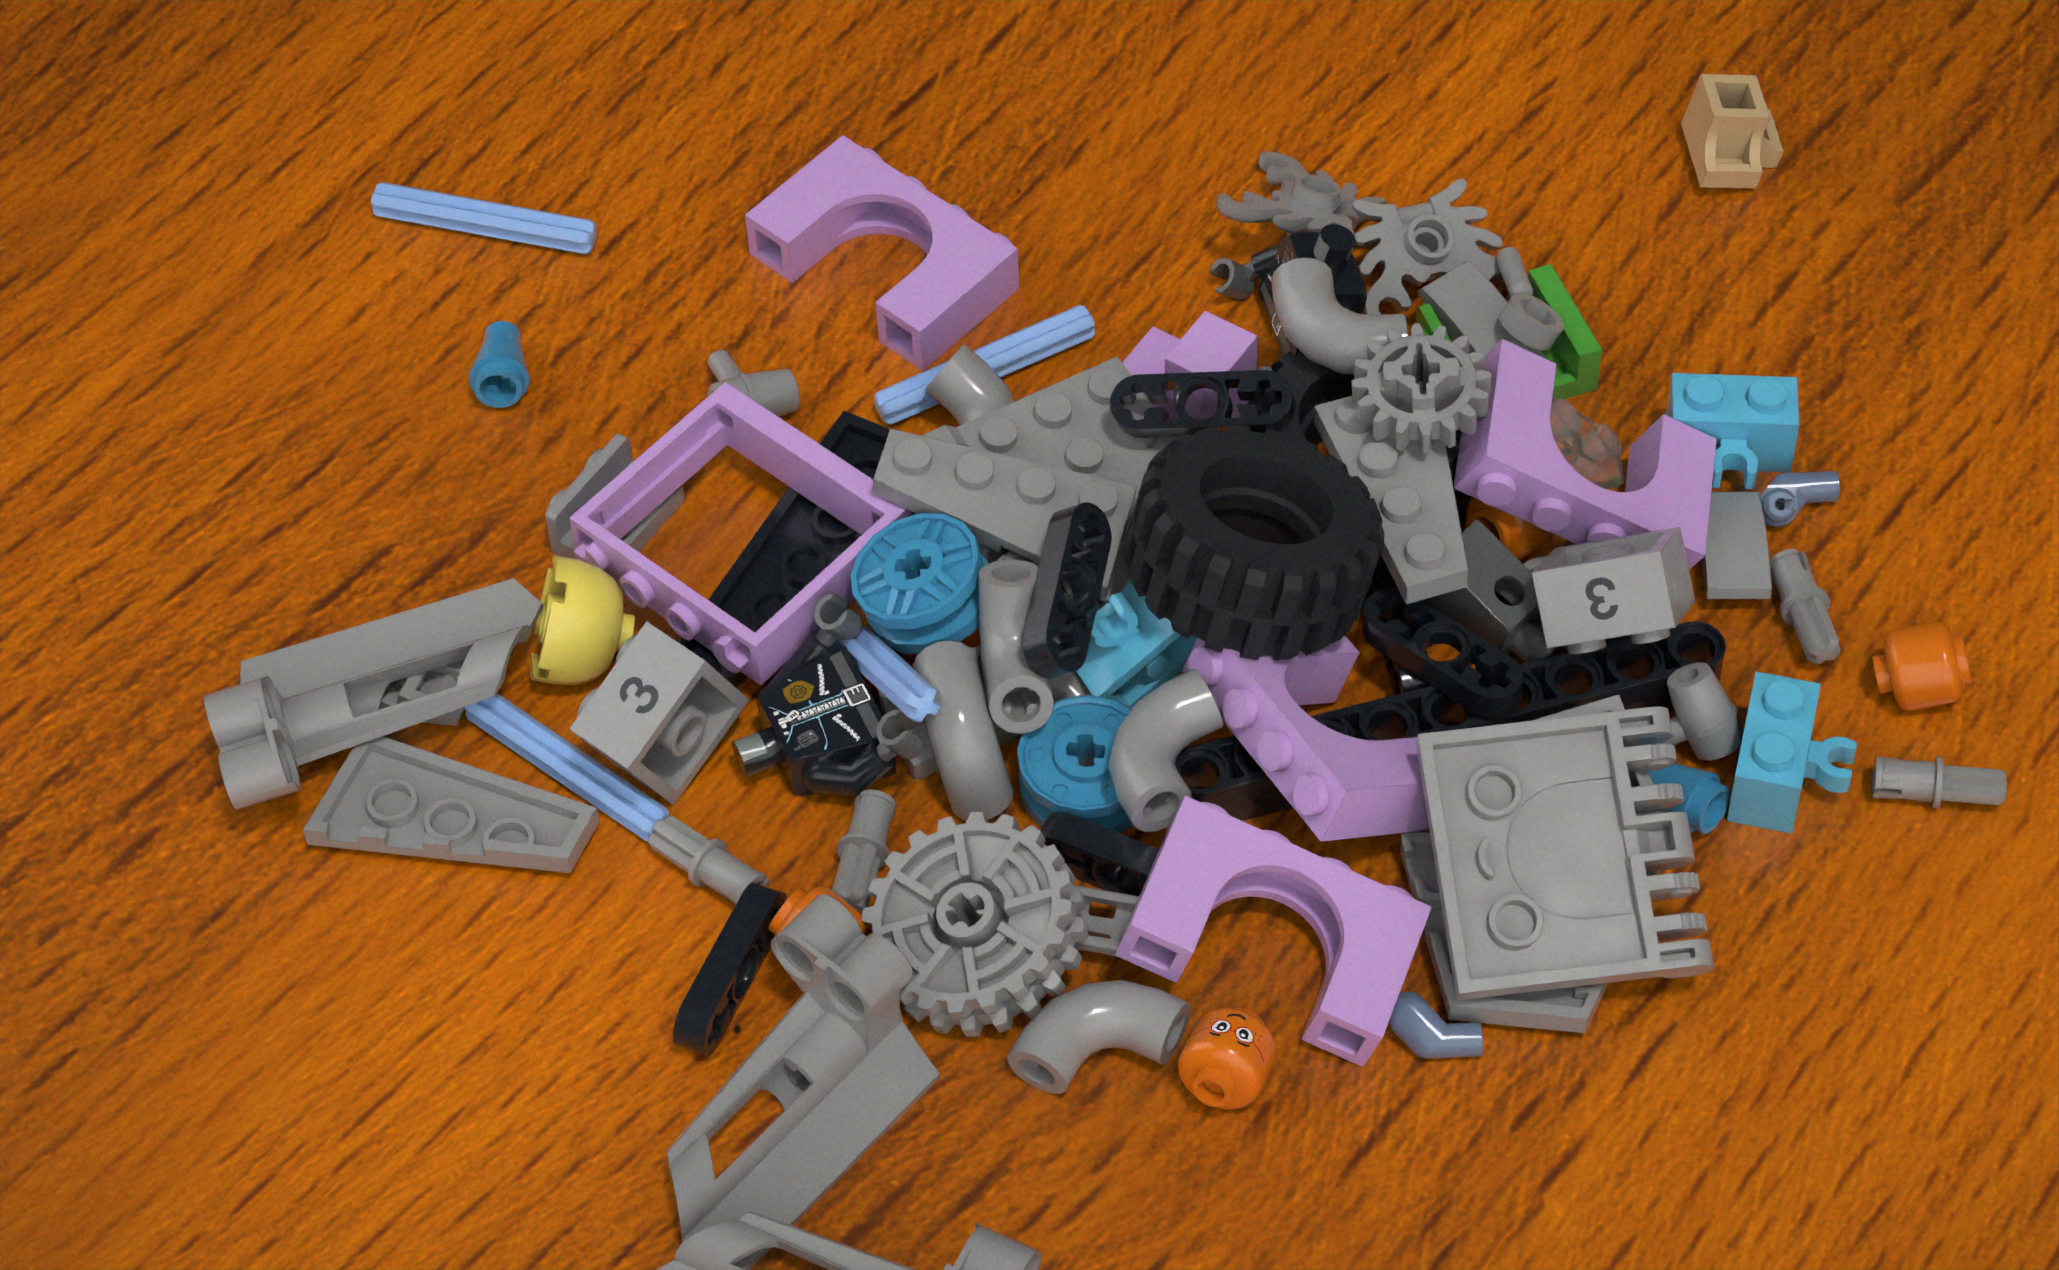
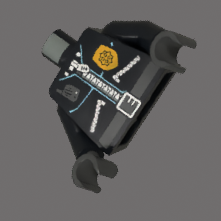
M1337 224L1326 225L1322 228L1321 232L1314 229H1302L1291 233L1284 239L1252 254V262L1242 265L1228 258H1221L1215 261L1210 268L1211 275L1221 279H1228L1223 286L1216 288L1215 292L1234 300L1246 299L1251 295L1256 279L1260 278L1262 280L1258 291L1283 355L1289 351L1297 355L1299 349L1285 337L1275 311L1271 279L1274 271L1281 264L1299 258H1312L1322 261L1332 271L1335 296L1341 306L1355 313L1363 314L1367 300V289L1352 254L1356 242L1355 236L1348 228ZM1269 366L1260 367L1258 370L1272 371V368Z
M831 593L819 600L815 607L814 619L821 629L819 631H810L789 661L767 687L757 695L756 700L761 731L732 741L736 761L745 777L778 765L788 786L795 795L806 796L816 793L854 798L857 795L859 796L862 791L867 790L878 779L897 773L896 755L903 759H913L922 752V739L910 731L915 728L916 722L912 721L898 709L889 711L882 716L845 646L837 648L834 642L837 638L843 640L852 639L862 629L860 615L850 609L846 610L848 601L841 596Z

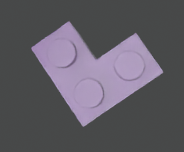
M1204 311L1182 339L1153 326L1122 363L1131 376L1138 374L1257 370L1258 336ZM1230 388L1228 391L1233 403L1231 418H1238L1240 413L1237 404H1247L1249 401H1240L1237 388ZM1198 389L1188 397L1185 404L1186 413L1194 419L1203 420L1210 418L1219 409L1220 396L1211 389ZM1168 390L1166 392L1169 400L1168 404L1151 403L1153 407H1165L1169 414L1168 420L1177 419L1172 401L1175 390Z

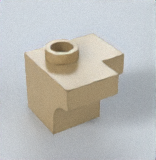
M1700 75L1681 122L1700 187L1756 189L1763 173L1762 168H1777L1784 152L1771 110L1767 109L1757 75Z

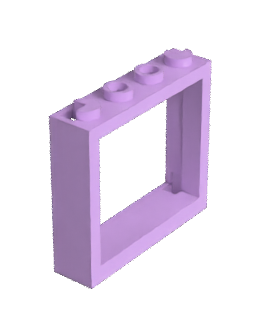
M724 382L569 519L575 546L573 552L576 559L599 566L614 578L624 595L633 604L640 608L648 606L664 617L670 627L680 637L686 640L694 638L713 652L717 660L727 670L733 673L741 671L756 683L762 685L792 657L811 630L819 631L821 629L814 619V611L822 597L834 593L846 599L848 605L855 599L852 594L850 574L857 554L874 534L896 520L912 516V511L874 494L873 479L727 382ZM727 445L861 534L853 544L756 632L750 630L621 540L622 537Z

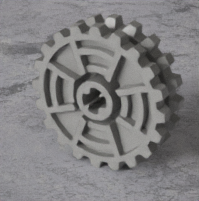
M970 812L964 824L956 825L951 816L938 820L937 832L929 836L921 830L916 831L909 836L911 848L907 852L901 854L892 851L885 859V863L890 868V871L885 878H873L868 890L876 899L875 905L863 908L861 921L868 929L873 930V933L881 935L892 942L903 953L912 967V979L900 990V1002L905 1005L904 1010L918 1023L929 1015L930 1025L933 1029L944 1034H948L954 1025H960L966 1037H979L983 1026L988 1024H994L999 1033L1012 1029L1013 1017L1020 1013H1024L1032 1019L1041 1010L1039 1001L1046 994L1057 997L1065 990L1066 986L1060 978L1065 970H1077L1082 960V956L1074 946L1075 942L1088 938L1089 926L1084 919L1077 916L1078 913L1087 908L1081 890L1076 889L1074 886V882L1077 880L1068 865L1064 863L1065 860L1055 845L1046 846L1044 844L1045 837L1040 830L1030 825L1020 832L1019 824L1013 816L1002 814L995 823H989L984 812Z

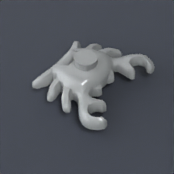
M1270 151L1261 152L1258 163L1263 171H1267V182L1281 186L1280 190L1272 191L1270 200L1253 192L1244 191L1242 203L1233 200L1229 195L1223 193L1218 195L1216 202L1219 212L1231 220L1241 223L1273 221L1275 226L1287 232V235L1302 229H1314L1321 232L1322 228L1326 225L1337 224L1348 228L1355 236L1353 230L1361 222L1367 220L1356 214L1352 208L1354 200H1359L1356 199L1357 186L1355 184L1345 183L1341 190L1340 186L1334 182V179L1328 173L1317 170L1315 175H1309L1301 163L1294 158ZM1381 197L1361 198L1373 203H1386V200Z
M1461 178L1454 181L1448 188L1430 197L1425 203L1396 208L1395 204L1373 203L1362 199L1354 200L1352 208L1356 214L1367 220L1379 222L1367 226L1355 234V245L1363 246L1375 242L1377 244L1375 248L1366 254L1358 269L1363 278L1369 276L1373 268L1378 264L1383 271L1381 277L1367 293V300L1363 310L1364 314L1382 315L1379 311V304L1382 302H1390L1399 311H1407L1412 304L1402 285V281L1410 282L1414 286H1422L1425 282L1436 280L1467 261H1470L1489 281L1498 279L1504 282L1497 258L1478 248L1480 246L1491 250H1499L1503 243L1501 237L1486 229L1468 225L1485 219L1487 217V210L1474 206H1451L1467 188L1466 180Z

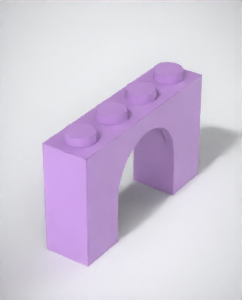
M844 135L745 214L750 255L791 283L795 282L834 248L859 236L871 234L893 235L907 239L919 246L927 254L923 262L875 303L879 342L921 371L928 368L1019 289L1018 249L1014 247L1007 237L1000 233L991 232L971 219L958 205L948 204L928 191L915 177L905 176L885 163L875 151L870 148H862Z
M1504 339L1485 356V371L1491 372V395H1489L1488 414L1486 417L1476 416V432L1473 435L1461 431L1454 489L1575 544L1680 527L1689 570L1705 557L1717 438L1663 414L1630 445L1625 492H1616L1599 487L1580 475L1568 463L1554 440L1550 424V411L1556 363Z
M1345 635L1340 640L1332 644L1329 643L1328 647L1306 656L1302 651H1299L1297 656L1287 660H1274L1272 655H1262L1258 660L1242 658L1238 651L1225 648L1220 653L1204 647L1205 641L1197 638L1182 671L1185 673L1194 668L1199 672L1216 702L1223 722L1321 842L1430 830L1416 747L1417 737L1376 741L1354 738L1326 727L1308 715L1299 706L1333 703L1336 701L1360 653Z
M1185 796L1166 832L1115 952V956L1177 983L1196 948L1210 912L1217 906L1240 897H1262L1280 902L1295 910L1311 925L1320 939L1325 954L1326 970L1324 981L1301 1040L1364 1067L1384 1036L1432 907L1414 899L1411 894L1402 888L1380 884L1352 871L1348 865L1340 860L1323 858L1290 843L1280 833L1271 830H1261L1236 819L1218 805L1199 802Z

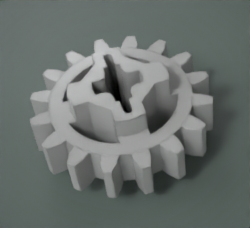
M1420 323L1412 325L1411 336L1402 337L1399 332L1392 328L1387 330L1388 345L1385 347L1373 341L1367 344V359H1356L1354 363L1355 380L1351 381L1352 404L1357 405L1360 425L1373 422L1374 439L1380 441L1389 434L1396 436V450L1403 451L1408 446L1410 440L1419 441L1423 453H1430L1432 440L1440 438L1446 446L1451 448L1456 446V430L1459 429L1470 435L1476 432V416L1486 417L1488 414L1489 395H1491V372L1485 371V355L1482 351L1469 353V338L1467 336H1460L1453 342L1446 340L1445 326L1440 325L1433 335L1430 336L1424 335ZM1418 381L1422 382L1423 392H1426V394L1423 395L1420 393V386L1419 384H1417Z

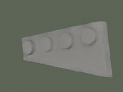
M1418 381L1417 384H1419L1420 386V393L1423 395L1426 394V392H1423L1422 382ZM1352 396L1314 406V424L1329 454L1346 464L1348 474L1351 477L1358 475L1367 486L1370 498L1375 499L1383 520L1382 527L1385 533L1381 556L1405 603L1410 604L1466 588L1468 585V566L1446 445L1440 438L1432 440L1430 453H1423L1419 441L1410 440L1408 446L1403 451L1396 450L1395 435L1389 434L1386 438L1377 441L1373 438V422L1360 425L1357 405L1352 404Z
M890 429L873 479L874 494L916 514L938 513L964 522L972 533L977 535L978 543L997 552H1000L1002 547L1032 560L1033 564L1037 566L1040 564L1048 524L1052 515L1059 510L1084 502L1095 504L1108 519L1112 534L1110 552L1099 600L1106 602L1135 502L1137 488L1136 485L895 429Z
M382 736L353 747L305 825L303 832L307 845L571 873L598 826L599 818L596 807Z

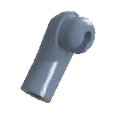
M1837 471L1778 474L1760 495L1765 523L1775 527L1785 526L1797 516L1807 503L1838 502L1840 484Z
M1410 991L1399 994L1389 1020V1025L1394 1033L1417 1056L1424 1059L1477 1057L1483 1055V1036L1480 1022L1446 1024L1421 995Z

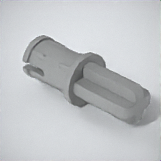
M1786 549L1770 559L1771 578L1777 587L1782 602L1780 614L1784 622L1794 626L1808 661L1819 665L1825 660H1834L1840 654L1841 649L1839 647L1838 635L1827 612L1830 608V598L1825 590L1817 586L1805 552L1801 550L1798 553L1797 549Z
M1875 756L1872 798L1931 802V808L1939 809L1941 801L2000 805L2004 803L2006 798L2007 776L2003 770L1944 765L1943 756H1936L1934 761L1901 760L1899 758Z
M872 789L862 791L860 796L857 795L855 799V808L848 833L843 835L837 844V854L841 859L832 887L834 892L860 912H862L863 908L868 907L872 895L868 890L873 878H876L878 869L885 866V859L889 856L886 840L892 818L897 810V803L890 795Z
M668 816L664 820L659 819L653 825V832L648 839L650 848L686 871L689 881L695 886L703 887L706 884L734 904H737L743 891L751 882L769 886V879L766 878L767 876L764 873L754 870L730 854L727 844L721 839L714 838L709 840L673 816Z

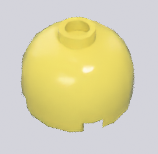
M554 555L552 558L553 568H548L540 599L544 607L536 621L534 634L538 635V643L543 644L540 655L531 653L530 678L533 681L555 685H580L594 681L608 670L616 651H619L622 645L633 636L635 615L624 613L622 591L614 578L599 566L579 559Z

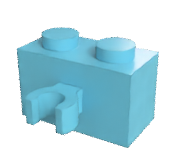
M1672 373L1666 415L1717 438L1712 488H1720L1722 472L1725 470L1740 471L1744 476L1745 489H1753L1757 471L1791 473L1799 430L1797 377Z
M1130 579L1120 593L1111 595L1108 598L1109 602L1096 612L1086 660L1082 667L1077 670V673L1092 696L1112 699L1132 709L1139 700L1165 682L1173 679L1182 671L1197 637L1191 635L1187 639L1173 631L1171 621L1166 617L1159 620L1147 608L1144 601L1146 596H1138Z
M1755 672L1727 821L1792 834L1804 777L1815 779L1819 786L1831 792L1844 793L1849 791L1853 770L1838 768L1831 763L1853 764L1857 743L1845 737H1831L1823 742L1811 740L1821 687L1820 683Z

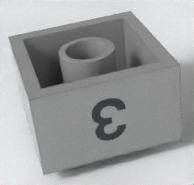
M1680 527L1557 547L1532 571L1547 648L1566 645L1568 654L1596 651L1607 646L1605 639L1630 635L1631 643L1633 644L1650 643L1665 639L1670 636L1669 629L1676 628L1695 602Z
M646 621L638 634L630 637L622 645L617 654L615 666L600 687L592 690L583 699L578 709L577 719L569 729L618 768L674 806L749 699L704 659Z

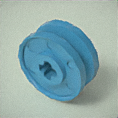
M919 513L892 522L874 534L857 554L850 574L852 594L859 607L866 614V620L871 629L891 649L902 654H919L925 647L936 642H960L976 631L979 627V571L989 563L982 555L981 547L976 537L964 522L946 514Z
M1091 695L1062 698L1054 702L1052 715L1043 726L1033 732L1021 735L1017 748L1018 784L1022 805L1037 825L1042 827L1047 817L1053 812H1066L1118 833L1134 826L1117 799L1109 773V759L1114 734L1131 709L1115 700Z

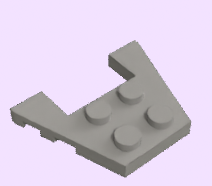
M1426 832L1402 833L1400 854L1414 899L1432 907L1423 933L1448 1019L1586 1033L1609 983L1457 1001L1430 833ZM1646 870L1647 876L1660 875L1661 870Z

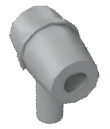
M718 350L710 355L708 366L719 382L709 386L707 397L724 382H727L778 417L799 409V390L796 380L789 369L745 374L740 371L727 351Z
M1697 662L1685 665L1673 672L1667 680L1669 695L1676 717L1670 719L1673 737L1658 744L1676 745L1688 741L1696 757L1699 760L1707 761L1720 759L1734 752L1741 745L1743 738L1736 716L1738 710L1729 700L1711 667L1707 663Z

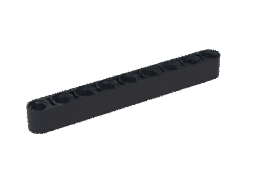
M1694 621L1681 623L1676 628H1670L1669 637L1655 642L1633 644L1629 636L1606 642V647L1582 654H1568V652L1521 663L1519 664L1523 671L1521 704L1512 714L1498 719L1483 718L1472 713L1433 686L1311 717L1326 727L1344 735L1376 741L1413 738L1422 733L1532 721L1618 694L1625 710L1660 706L1668 708L1669 713L1674 712L1667 687L1668 677L1685 665L1700 662L1707 663L1720 682L1726 644L1724 637L1718 629L1710 624ZM1481 682V687L1485 689L1489 688V686H1486ZM1498 682L1496 685L1504 688L1505 684ZM1235 735L1190 746L1181 750L1176 757L1175 765L1177 771L1191 791V798L1199 802L1218 805L1236 819L1244 821L1293 808L1266 773L1256 772L1263 770ZM1200 786L1206 787V789H1196V788H1193V787H1200Z

